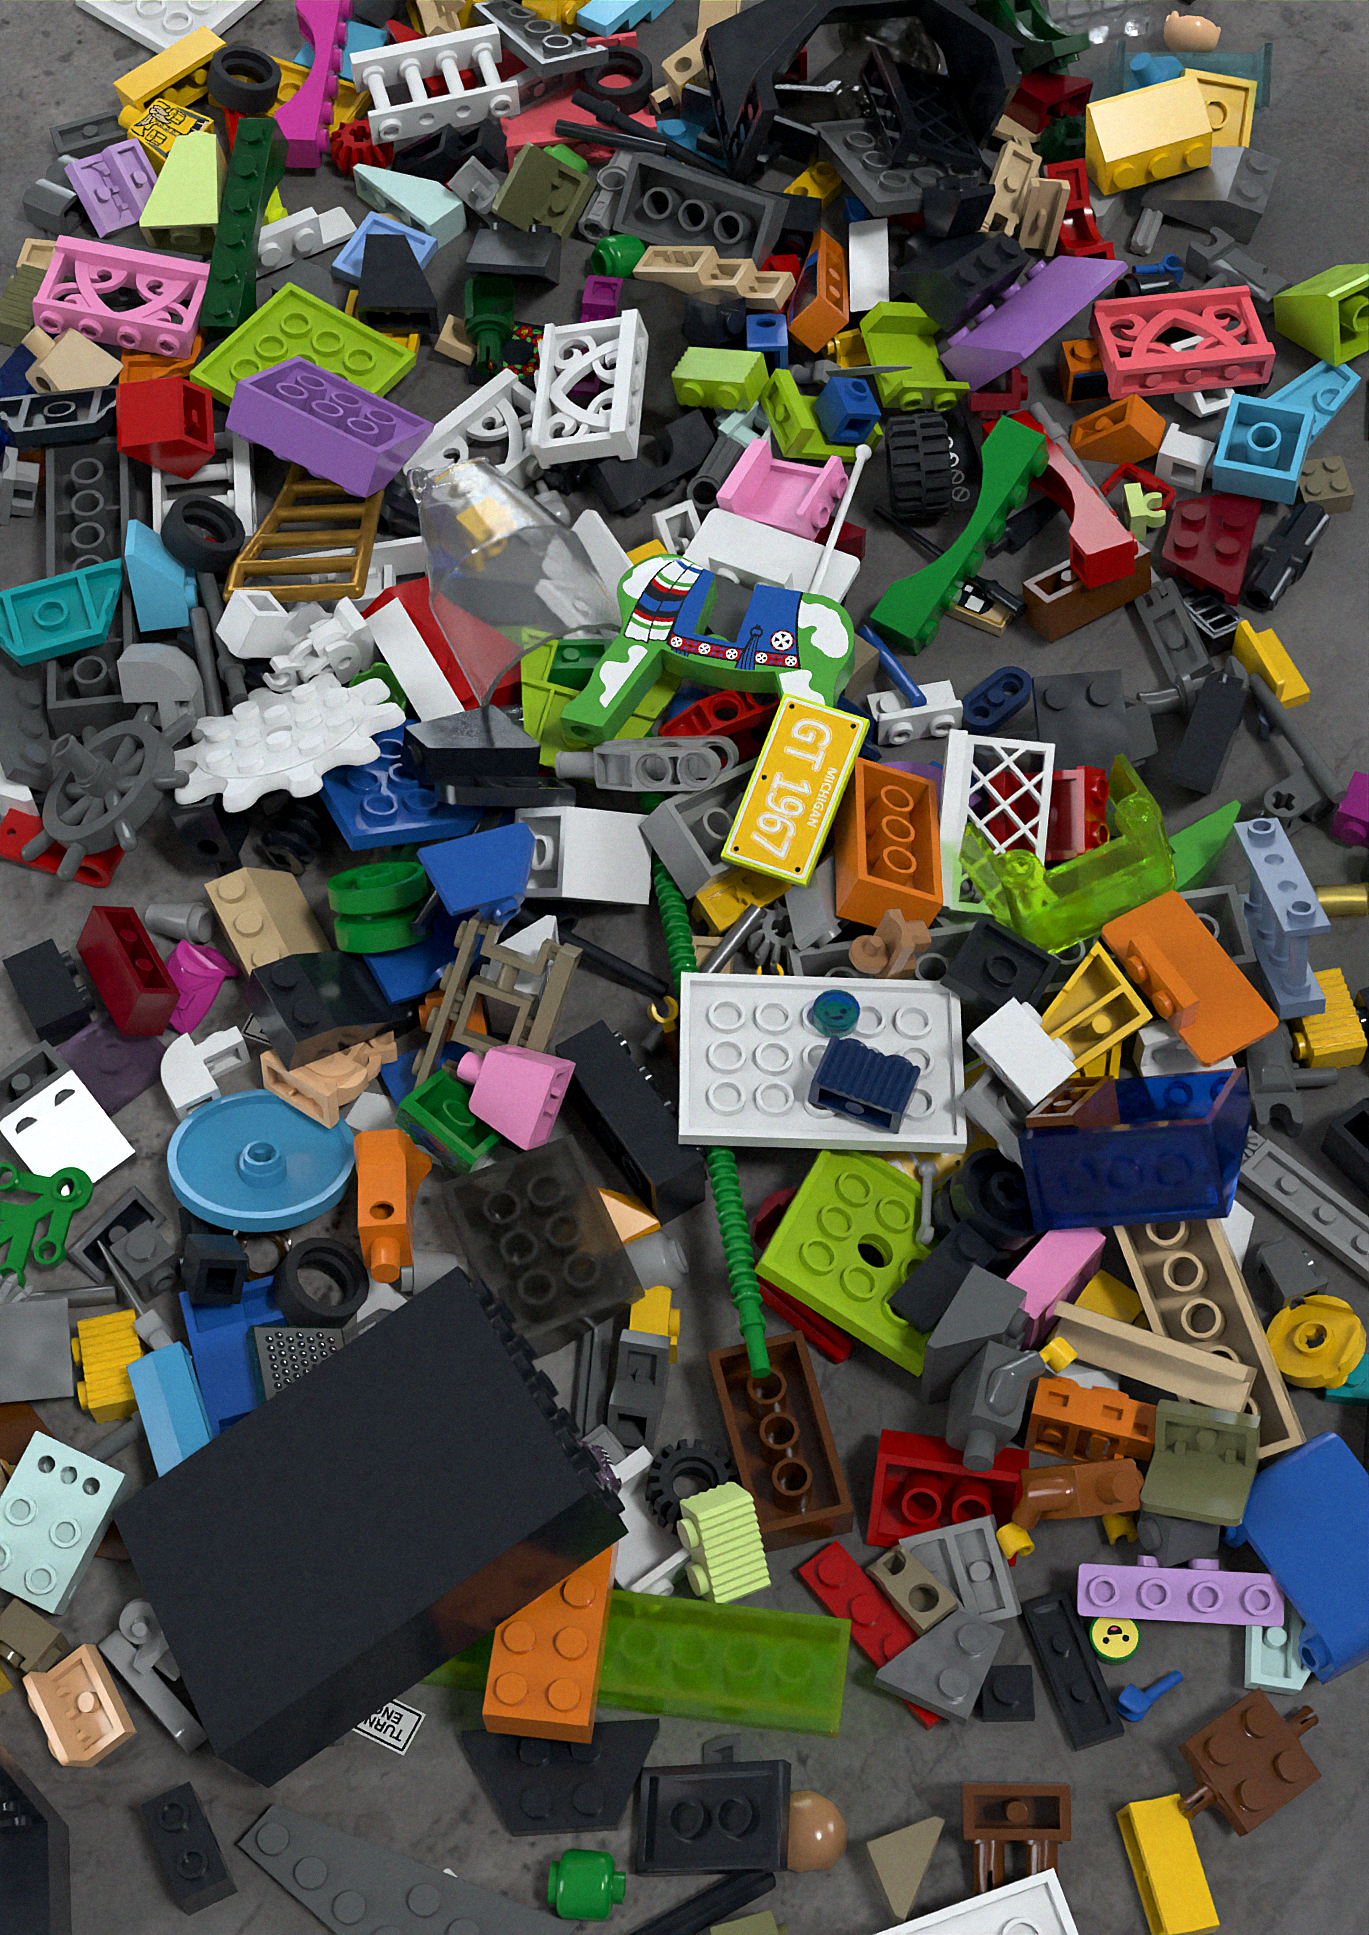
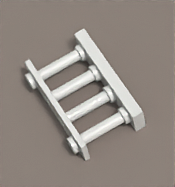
M496 23L349 54L356 92L370 90L376 110L368 111L373 145L432 133L448 123L456 128L478 123L485 118L493 120L520 114L517 81L501 83L495 63L502 62L500 33ZM480 67L487 86L465 91L458 71ZM444 74L450 94L428 99L422 79ZM407 82L413 102L391 106L385 87Z
M225 428V432L214 433L215 449L227 448L228 452H233V458L226 459V463L203 465L189 480L152 466L153 531L159 535L162 523L173 502L176 501L167 500V485L228 479L229 483H234V490H228L226 495L209 497L225 504L242 521L246 534L240 552L257 531L254 444L242 440L239 437V433ZM202 529L204 538L210 537L217 540L210 532Z

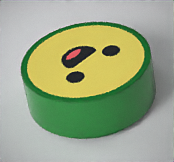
M1096 1617L1091 1624L1088 1640L1095 1657L1099 1661L1108 1665H1122L1135 1656L1140 1644L1141 1634L1134 1619Z

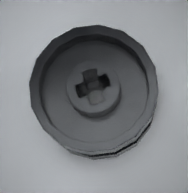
M985 1148L973 1152L931 1198V1226L934 1228V1234L940 1243L961 1220H964L998 1251L984 1268L988 1272H996L1008 1268L1027 1246H1030L1051 1223L1053 1213L1050 1191L1039 1173L1031 1166L1024 1171L1017 1162L1009 1161L999 1149Z

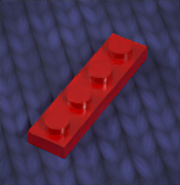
M837 1540L798 1569V1578L877 1672L920 1639ZM899 1697L927 1731L944 1719V1717Z

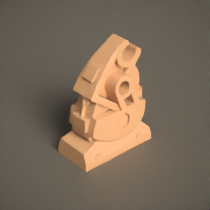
M393 1030L289 1072L274 1049L265 1051L260 1055L264 1088L330 1130L339 1121V1106L348 1104L360 1096L369 1086V1081L378 1075L382 1064L398 1060Z

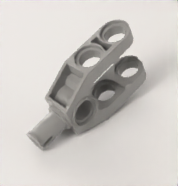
M719 735L617 739L602 742L601 745L593 748L594 751L592 752L559 751L556 754L555 770L558 779L594 778L596 780V788L632 792L698 791L714 783L720 774L735 768L739 760V752L731 739ZM718 745L727 752L728 762L725 768L720 769V758L714 751L709 749V746ZM699 778H707L706 780H702V781H701V780H696V779H699ZM654 779H664L662 781H654Z

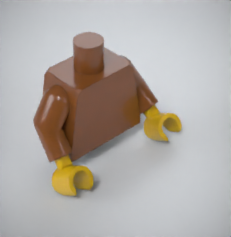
M1133 1458L1099 1459L1020 1469L1023 1495L1012 1514L1013 1522L1003 1526L996 1533L997 1540L1007 1560L1011 1559L1017 1551L1021 1557H1026L1033 1552L1035 1546L1027 1530L1034 1529L1038 1520L1103 1515L1102 1522L1111 1545L1115 1544V1540L1125 1534L1128 1542H1134L1138 1538V1533L1132 1516L1136 1514L1137 1510H1140V1494L1145 1483L1144 1478L1136 1468Z

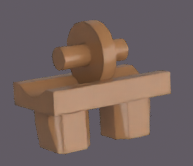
M900 908L890 909L886 911L873 936L863 935L853 941L849 949V958L859 972L873 973L875 979L897 980L911 978L916 970V958L913 953L927 951L932 942L931 936L922 919L905 921Z

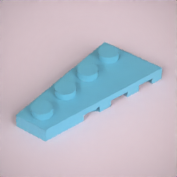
M1322 360L1266 400L1315 409L1313 431L1309 444L1310 448L1356 391L1361 377L1345 363L1334 367ZM1223 430L1217 434L1215 440L1217 446H1219Z

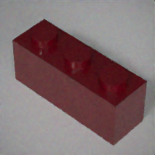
M93 905L76 944V949L121 1035L163 1036L181 996L179 990L133 907Z

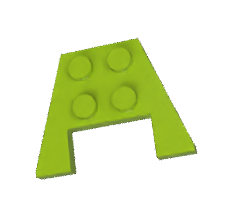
M521 630L520 662L523 730L541 745L539 769H549L550 772L556 774L555 759L557 752L594 751L593 748L597 747V745L565 738L560 719L564 706L573 701L581 691L548 682L558 650L559 640ZM664 670L613 740L645 738L680 689L683 677ZM573 778L596 785L594 778Z

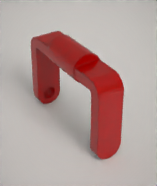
M1128 462L1122 463L1100 487V491L1106 497L1126 476L1135 481V483H1140L1141 487L1151 493H1161L1164 500L1161 507L1156 508L1154 511L1165 510L1166 513L1174 505L1176 496L1175 489L1164 483V480Z

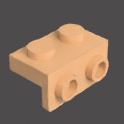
M83 1644L47 1673L31 1671L22 1678L29 1694V1705L33 1712L39 1716L49 1738V1749L63 1766L93 1767L137 1733L96 1645Z

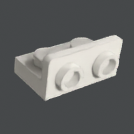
M950 680L919 685L918 688L927 698L926 705L912 708L898 689L867 695L866 705L869 715L877 721L876 740L878 746L891 743L904 744L913 739L929 736L943 737L948 735L950 729L961 730L963 705L961 700L955 699Z

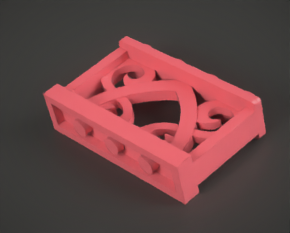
M1244 285L1095 301L1092 306L1088 329L1090 335L1094 338L1109 382L1108 391L1111 400L1124 399L1134 393L1142 397L1268 383L1276 352L1272 342H1267L1250 298L1251 292L1249 287ZM1229 322H1239L1237 328L1228 332L1225 331ZM1174 327L1188 330L1204 338V340L1198 343L1195 350L1177 352L1163 344L1153 343L1165 330ZM1120 333L1123 338L1129 341L1121 340L1113 334ZM1244 336L1247 345H1241L1237 340ZM1118 351L1132 352L1131 357L1120 358Z

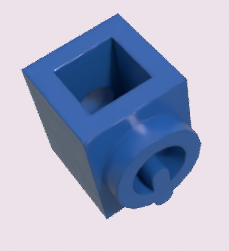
M831 376L814 404L820 418V431L829 441L839 444L846 442L863 444L881 417L868 384L863 379Z

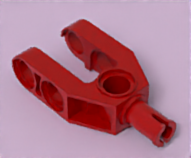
M727 689L696 701L658 729V737L725 736L731 739L737 746L739 752L738 762L742 765L760 756L764 744L754 741L752 735L762 730L769 732L774 720L773 717L776 715L780 705V700L777 693H770L777 700L771 705L764 706L757 704L753 700L754 696L759 693ZM725 707L733 709L738 715L732 720L723 721L717 719L714 713L716 710ZM712 745L709 746V749L714 751L719 746ZM720 758V769L725 768L728 759ZM699 778V779H696V780H701V781H702V780H706L707 778Z

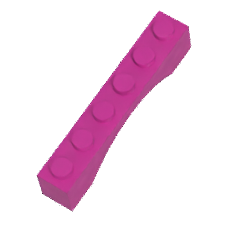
M296 0L295 7L300 34L310 44L315 53V60L311 72L301 89L287 103L277 109L274 114V119L277 120L289 143L285 167L320 168L323 152L328 153L329 131L327 126L334 123L332 98H338L339 95L337 72L343 71L344 56L341 47L348 44V25L346 20H352V0Z

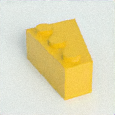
M1097 941L1041 1018L1044 1023L1040 1027L1052 1041L1056 1037L1061 1039L1074 1054L1075 1059L1072 1063L1077 1070L1070 1076L1072 1077L1145 1026L1153 1016Z

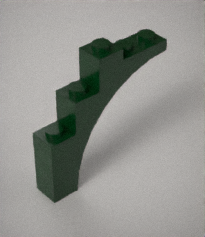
M976 0L979 15L991 12L995 27L1026 47L1017 63L1021 68L1022 76L1035 71L1069 76L1068 64L1079 61V53L1091 48L1087 32L1074 34L1065 31L1051 19L1038 0Z

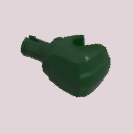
M490 274L475 276L469 279L464 287L463 309L466 338L470 343L477 346V370L486 375H489V361L492 362L493 374H497L502 370L501 346L507 344L512 339L515 320L512 311L515 305L516 290L514 279L508 275Z

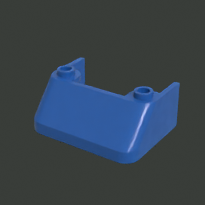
M519 822L423 847L418 850L416 854L445 905L433 921L435 932L428 938L403 948L377 953H361L389 1006L441 990L439 987L444 971L449 963L455 965L460 948L454 947V940L463 920L469 922L477 912H480L484 920H495L497 923L503 922L501 933L510 919L520 912V905L525 899L536 846V838L527 823ZM484 935L480 937L464 986L470 982L469 976L484 957L479 954L485 938Z

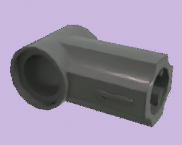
M719 436L697 476L688 484L686 501L689 499L693 501L698 518L701 521L705 520L712 509L719 508L717 498L708 505L699 504L694 499L695 494L701 490H707L716 497L746 450L741 443L730 437Z

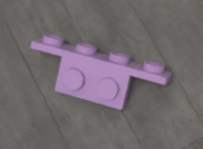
M1137 1555V1564L1107 1565L1081 1563L1078 1566L1077 1613L1081 1616L1281 1627L1284 1624L1285 1593L1274 1577L1267 1573L1232 1572L1226 1569H1219V1559L1193 1558L1188 1560V1567L1170 1566L1166 1568L1155 1555Z

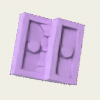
M137 137L108 146L101 153L73 161L64 168L100 239L139 224V219L158 179Z

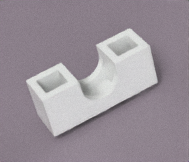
M234 590L216 628V632L228 646L229 651L242 659L273 658L279 655H288L295 645L308 633L309 626L322 619L333 617L336 605L340 600L297 602L295 607L287 613L269 591Z

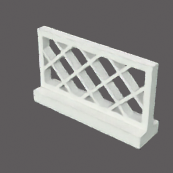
M949 730L945 742L938 813L943 906L938 914L954 912L981 915L984 913L990 917L1008 918L1040 913L1055 744L968 735L966 730ZM974 747L992 749L1003 763L984 777L973 764ZM1003 750L1014 751L1016 753L1008 757ZM1024 753L1044 755L1042 772L1029 782L1013 762ZM1007 767L1023 787L1004 801L989 781ZM971 774H973L979 782L970 788ZM1039 781H1041L1040 794L1033 787ZM981 787H984L998 804V807L980 821L968 804L969 797ZM1025 792H1028L1039 805V812L1037 817L1024 825L1009 805ZM1003 811L1019 831L1000 845L984 825ZM968 817L974 826L966 832ZM1037 824V834L1035 838L1029 830ZM979 830L995 850L978 864H975L965 852L964 845L965 840ZM1023 835L1035 849V855L1030 863L1020 869L1004 849ZM999 854L1015 875L996 889L980 869ZM963 861L970 868L964 875H962ZM1031 868H1033L1032 882L1025 875ZM973 874L991 893L978 904L959 902L961 884ZM1020 879L1031 893L1030 908H1012L1000 893ZM995 898L1001 906L986 904Z

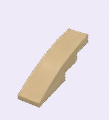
M649 246L632 271L637 279L683 295L716 288L745 296L746 308L780 311L796 286L791 272L757 271L753 259H719L714 246Z

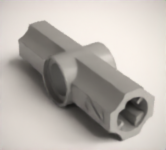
M616 149L608 166L598 172L597 188L578 225L579 232L584 234L588 241L597 243L602 238L612 236L614 233L613 225L634 152Z

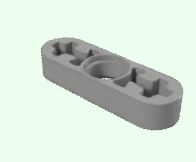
M118 1629L97 1645L107 1661L188 1755L208 1739L203 1728L152 1668L143 1675L133 1667L137 1651Z

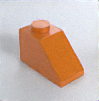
M1134 393L1073 422L1069 445L1079 459L1118 465L1125 462L1135 464L1146 458H1151L1159 452L1163 441L1166 420Z

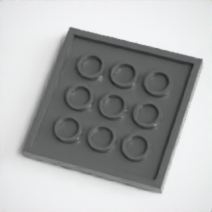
M875 117L810 124V128L821 132L819 151L874 217L886 218L891 217L893 214L911 212L922 214L924 213L922 187L936 185V178L948 175H959L960 178L979 177V183L989 184L995 165L980 149L979 152L984 162L979 171L912 153L905 164L893 162L890 159Z

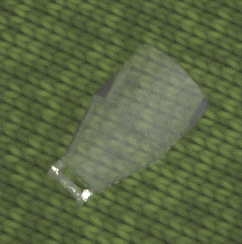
M486 456L467 459L438 469L425 471L424 468L419 467L407 471V485L418 505L422 546H425V573L429 579L430 588L428 597L429 608L481 707L489 705L492 694L504 674L525 655L553 639L580 630L600 629L605 639H612V643L614 642L623 626L620 609L577 533L490 463Z

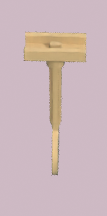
M1003 114L992 136L1004 141L1012 140L1033 152L1030 143L1044 140L1051 130L1035 135ZM1038 172L1035 178L1030 177L1022 207V216L1015 235V240L1023 250L1024 248L1044 249L1045 256L1054 255L1071 190L1068 180L1040 178Z

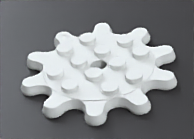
M322 673L315 676L309 683L294 688L292 692L276 694L268 687L255 689L248 694V701L242 702L233 708L232 715L224 717L207 716L198 719L197 726L191 731L192 740L197 744L174 751V771L183 770L190 777L189 784L186 787L175 789L174 798L178 804L185 805L197 802L211 794L223 793L225 811L239 812L251 807L260 796L269 791L287 789L294 797L312 795L323 787L321 777L332 768L340 765L360 766L376 760L380 756L381 751L377 744L369 737L375 733L400 726L406 720L405 714L396 703L377 705L390 696L389 688L378 678L369 679L351 688H345L341 686L340 681L334 674Z

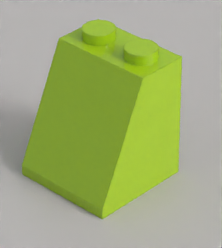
M1369 263L1336 265L1273 296L1275 331L1330 365L1336 367L1369 350Z

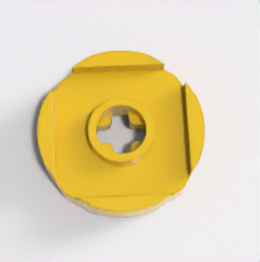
M1313 1295L1303 1298L1306 1304L1297 1306L1292 1311L1289 1306L1282 1309L1274 1317L1266 1333L1282 1378L1295 1386L1304 1388L1323 1386L1326 1389H1336L1345 1384L1348 1374L1356 1368L1363 1357L1367 1336L1360 1319L1355 1315L1348 1303L1333 1296ZM1319 1334H1324L1323 1338L1325 1341L1320 1346L1309 1348L1305 1344L1307 1340H1316Z

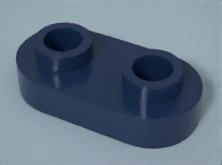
M1006 666L996 670L962 699V727L974 735H988L996 731L1030 701L1032 692L1030 675L1025 670L1015 666ZM1004 692H1014L1015 695H1006ZM976 716H983V717H985V718H984V719H980V718H976Z

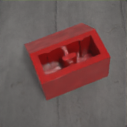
M179 376L122 383L116 387L118 452L185 480H189L215 454L211 390Z

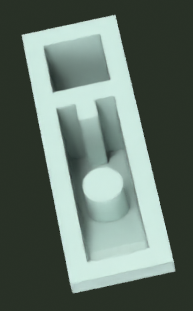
M359 163L353 167L356 190L359 197L380 213L393 214L400 219L403 225L436 238L439 249L467 229L466 205L463 199L454 191H449L439 182Z

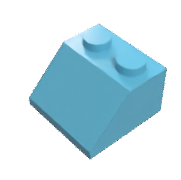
M137 519L128 520L125 560L140 632L191 626L190 610L198 607L196 591H199V581L196 570L185 566L174 558L163 545L161 535Z

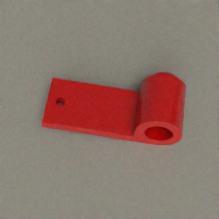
M10 808L0 826V857L57 875V870L67 850L56 842L35 860L26 861L21 856V849L45 829L43 818ZM119 843L106 851L85 855L72 880L97 888L109 886L126 851L121 848Z

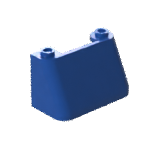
M1325 1431L1256 1474L1242 1523L1236 1527L1220 1525L1219 1540L1231 1547L1238 1548L1247 1542L1251 1544L1304 1620L1306 1626L1299 1636L1298 1653L1303 1664L1315 1673L1322 1685L1369 1660V1475L1346 1443L1337 1434Z

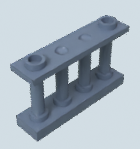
M1256 818L1247 822L1233 823V833L1250 866L1249 893L1239 894L1238 898L1257 959L1255 968L1279 1020L1325 1013L1326 998L1308 963L1309 935L1330 933L1331 924L1278 818Z

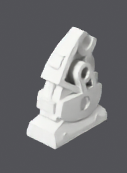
M346 596L336 605L333 617L322 619L309 626L308 633L295 645L288 655H279L271 658L269 664L275 670V673H264L263 680L271 690L281 693L292 692L294 688L309 683L315 676L322 673L334 674L342 685L351 681L353 676L359 673L360 670L365 672L375 662L383 661L367 622Z

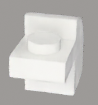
M237 1026L226 1031L215 1032L208 1036L204 1042L196 1046L193 1044L188 1033H185L177 1038L165 1052L161 1063V1079L170 1104L180 1123L202 1105L221 1098L214 1079L251 1061L244 1038Z

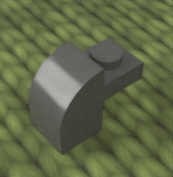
M627 1329L622 1330L619 1341L616 1380L609 1401L607 1427L622 1445L639 1448L644 1445L646 1449L654 1450L669 1377L670 1363L668 1361L671 1337Z

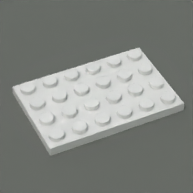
M681 972L678 1144L965 1153L967 1146L966 1112L964 1105L959 1101L965 1093L960 996L941 985V981ZM830 1000L842 1001L851 1006L856 1014L854 1028L845 1035L837 1036L840 1040L845 1038L857 1039L864 1043L868 1049H873L876 1053L882 1052L885 1056L892 1054L900 1055L907 1058L913 1066L918 1065L921 1068L916 1093L898 1134L808 1101L811 1081L831 1038V1035L825 1034L817 1027L814 1020L815 1011L822 1003Z

